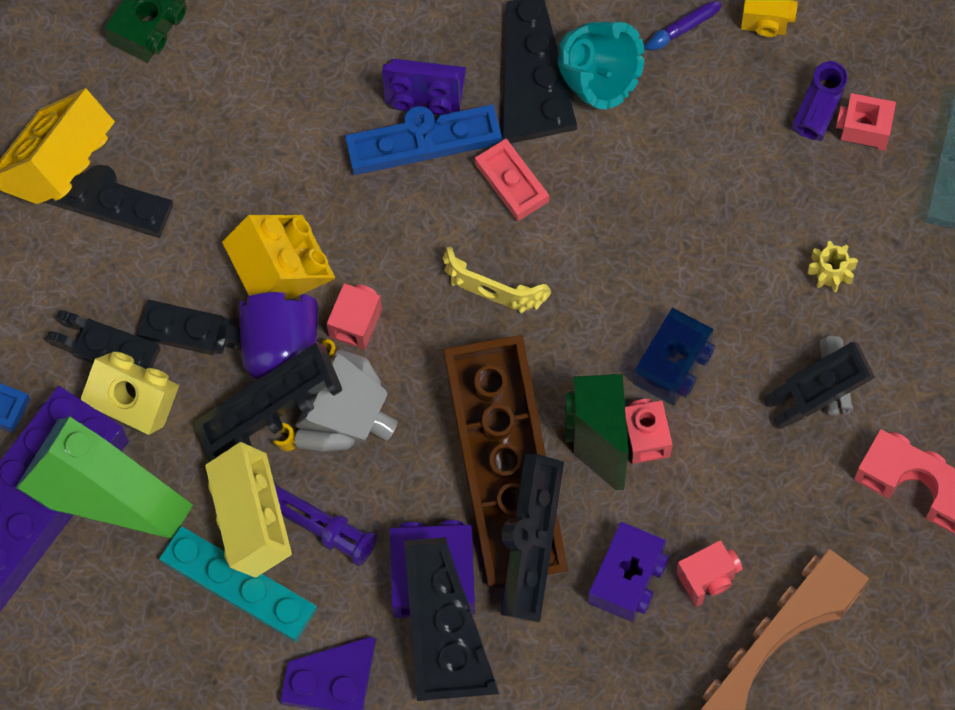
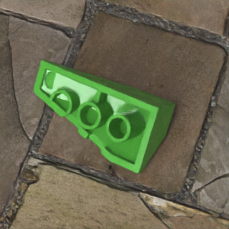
M72 417L57 420L16 486V489L49 510L77 515L86 519L118 525L169 539L174 538L193 504L107 440Z

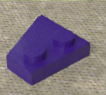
M368 637L289 661L280 701L281 704L312 710H364L376 638Z

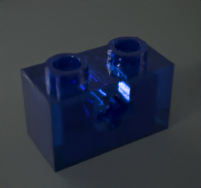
M672 307L635 368L633 384L673 406L680 395L687 398L697 380V377L693 375L699 364L706 366L715 350L716 345L712 344L714 329ZM677 354L683 356V359L679 358L676 363L670 361V358L674 359Z

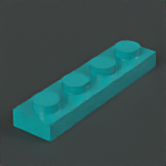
M183 526L180 527L159 558L162 564L295 643L318 610L316 605L264 574L255 578L230 568L223 550Z

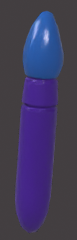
M711 1L673 22L664 30L657 31L645 43V49L658 50L665 47L670 40L681 36L718 13L722 6L721 2Z

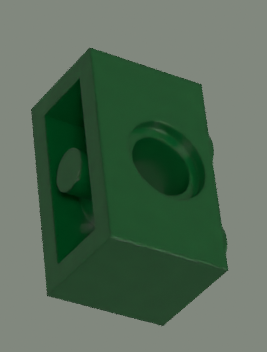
M123 0L105 26L109 44L148 63L154 53L159 54L164 49L167 42V33L173 24L179 25L183 20L187 10L185 0ZM155 16L151 21H142L145 17Z

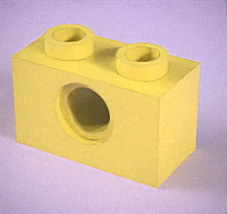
M112 352L95 359L81 400L94 409L148 435L163 428L179 385L168 380L169 376L166 373L154 368L144 369L134 364L132 357L121 352ZM127 382L134 386L136 391L135 398L128 394L126 389Z

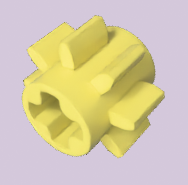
M828 241L827 247L823 251L816 248L813 249L811 258L814 262L809 264L807 272L809 275H817V288L823 285L832 286V290L837 292L838 286L842 281L851 285L854 278L851 271L856 269L858 260L856 258H849L847 253L848 245L840 247ZM829 262H830V263H833L834 268H837V269H832V265L829 264Z

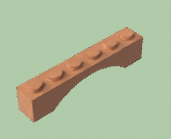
M831 549L826 552L822 559L815 555L803 570L801 575L806 579L798 589L791 585L778 601L777 606L781 610L774 619L771 620L766 616L756 628L752 636L757 640L747 651L743 647L740 648L731 659L727 667L732 671L723 682L716 679L702 697L706 704L701 710H745L752 682L765 661L783 643L798 633L822 623L840 620L864 591L869 578Z

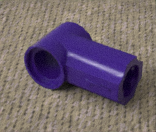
M827 61L821 63L815 69L812 82L792 125V129L799 135L811 140H823L847 84V71L841 64ZM822 80H831L837 87L829 89L822 86L820 82Z

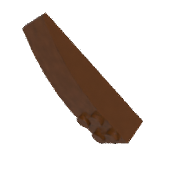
M523 335L446 348L443 352L488 586L506 583L510 550L503 544L502 529L508 519L516 517L525 454L546 456ZM557 514L547 575L568 571Z

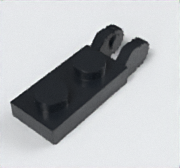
M59 310L56 320L67 328L81 331L77 342L69 336L50 331L45 340L50 345L71 352L74 357L92 364L95 359L112 352H121L134 359L133 363L144 369L153 367L161 350L160 345L89 318L85 320L81 316L65 310Z
M853 341L785 380L786 383L764 397V401L767 407L771 408L794 397L797 405L774 418L777 428L782 429L802 420L805 416H810L871 381L875 376L859 344Z

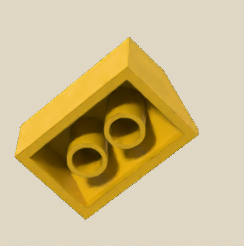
M86 88L40 108L0 159V191L35 204H40L51 198L55 201L61 199L71 190L72 185L70 182L74 176L80 174L90 164L88 158L92 152L99 149L108 140L106 133L115 121Z

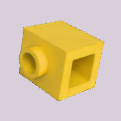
M745 0L741 30L756 31L757 34L763 37H774L778 34L785 35L788 22L795 23L798 1Z

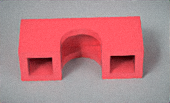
M880 429L860 464L854 481L888 499L891 498L896 487L902 482L908 480L922 482L930 489L933 496V504L925 519L955 534V468L946 464V460L939 454L932 451L923 452L910 445V441L905 436L897 432L888 433Z

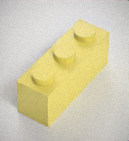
M239 442L206 464L205 467L209 480L208 488L216 509V522L221 530L225 547V559L230 568L256 578L291 556L292 552L267 453Z

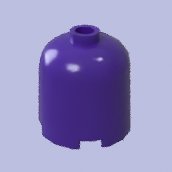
M271 292L248 296V304L243 301L239 302L241 358L243 367L253 378L259 380L317 342L318 302L315 298L301 294V301L285 300L284 292Z

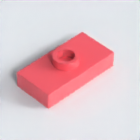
M507 139L475 157L476 167L517 221H520L549 202L550 195Z

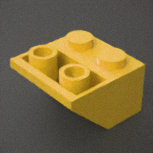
M248 215L222 241L249 296L260 293L284 292L285 300H291L335 279L327 257L321 251L311 227L303 215Z

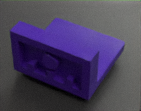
M393 58L391 64H383L382 77L385 104H391L393 108L402 111H409L413 107L423 106L437 115L460 111L466 67Z

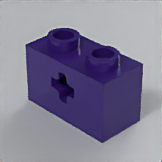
M620 522L589 592L588 604L630 622L634 621L637 612L645 614L654 593L648 589L653 576L661 578L669 560V555L664 554L666 540ZM631 567L637 569V575H633L631 580L624 578V573L628 572Z

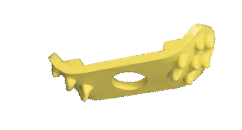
M452 246L446 247L443 261L446 264L444 271L448 276H451L452 286L457 284L467 291L509 308L519 310L521 314L525 310L532 308L537 310L551 294V289L546 284L533 288L519 285L516 289L471 272L466 269V262L455 257ZM482 286H486V287H488V288H491V289L494 290L496 293L489 292V291H487L486 289H484Z

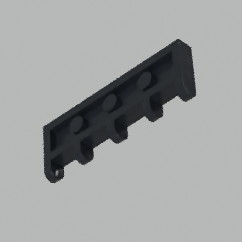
M317 342L194 421L208 461L211 462L239 442L252 447L249 437L265 426H268L272 433H278L283 429L280 420L282 415L296 406H299L305 414L314 410L311 397L327 387L333 396L342 392V386L325 345Z

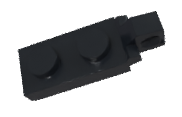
M148 299L137 333L138 337L154 343L214 356V353L223 354L225 347L241 351L240 328L231 326V319L221 315Z

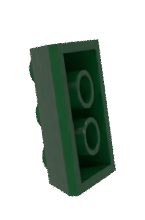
M623 374L574 376L573 391H566L565 442H573L574 455L615 490H624L628 459V440Z

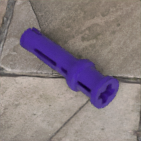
M274 483L282 516L322 538L321 542L327 549L332 550L335 548L353 558L352 562L357 566L364 564L375 547L377 541L375 533L368 532L366 534L349 524V520L345 516L336 515L332 517ZM287 504L294 506L295 508L308 514L312 518H306L305 516L287 507ZM345 538H350L351 540L355 541L356 544L350 543L349 541L345 540Z

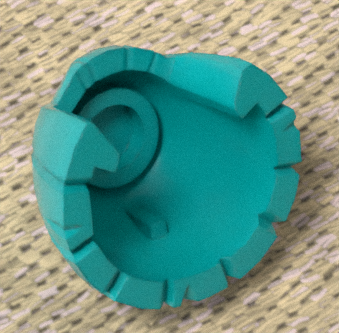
M602 21L583 24L567 32L561 38L557 60L558 66L570 89L581 100L592 107L607 109V107L613 108L620 105L624 98H628V93L635 89L639 82L637 78L641 77L644 68V58L641 56L645 53L642 39L638 38L640 36L638 31L632 25L625 22Z

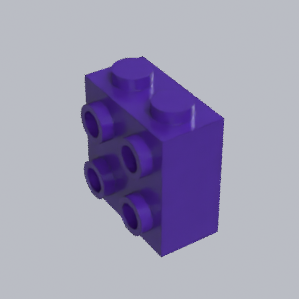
M448 520L441 522L439 526L423 527V524L418 522H406L400 524L399 528H390L392 608L394 618L410 617L404 541L442 537L447 539L472 614L475 615L472 525H464L463 522L458 520Z

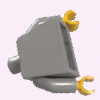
M324 339L321 343L325 345L327 351H330L328 355L342 386V392L333 396L326 387L313 395L311 400L314 410L307 414L302 412L295 425L300 430L295 432L289 424L282 423L283 429L279 432L289 433V437L283 442L274 440L273 443L282 451H291L297 447L303 450L326 452L348 450L352 446H357L366 440L369 432L388 441L396 429L398 420L380 411L387 397V391L381 386V380L367 358L347 350L339 349L337 351L331 339Z

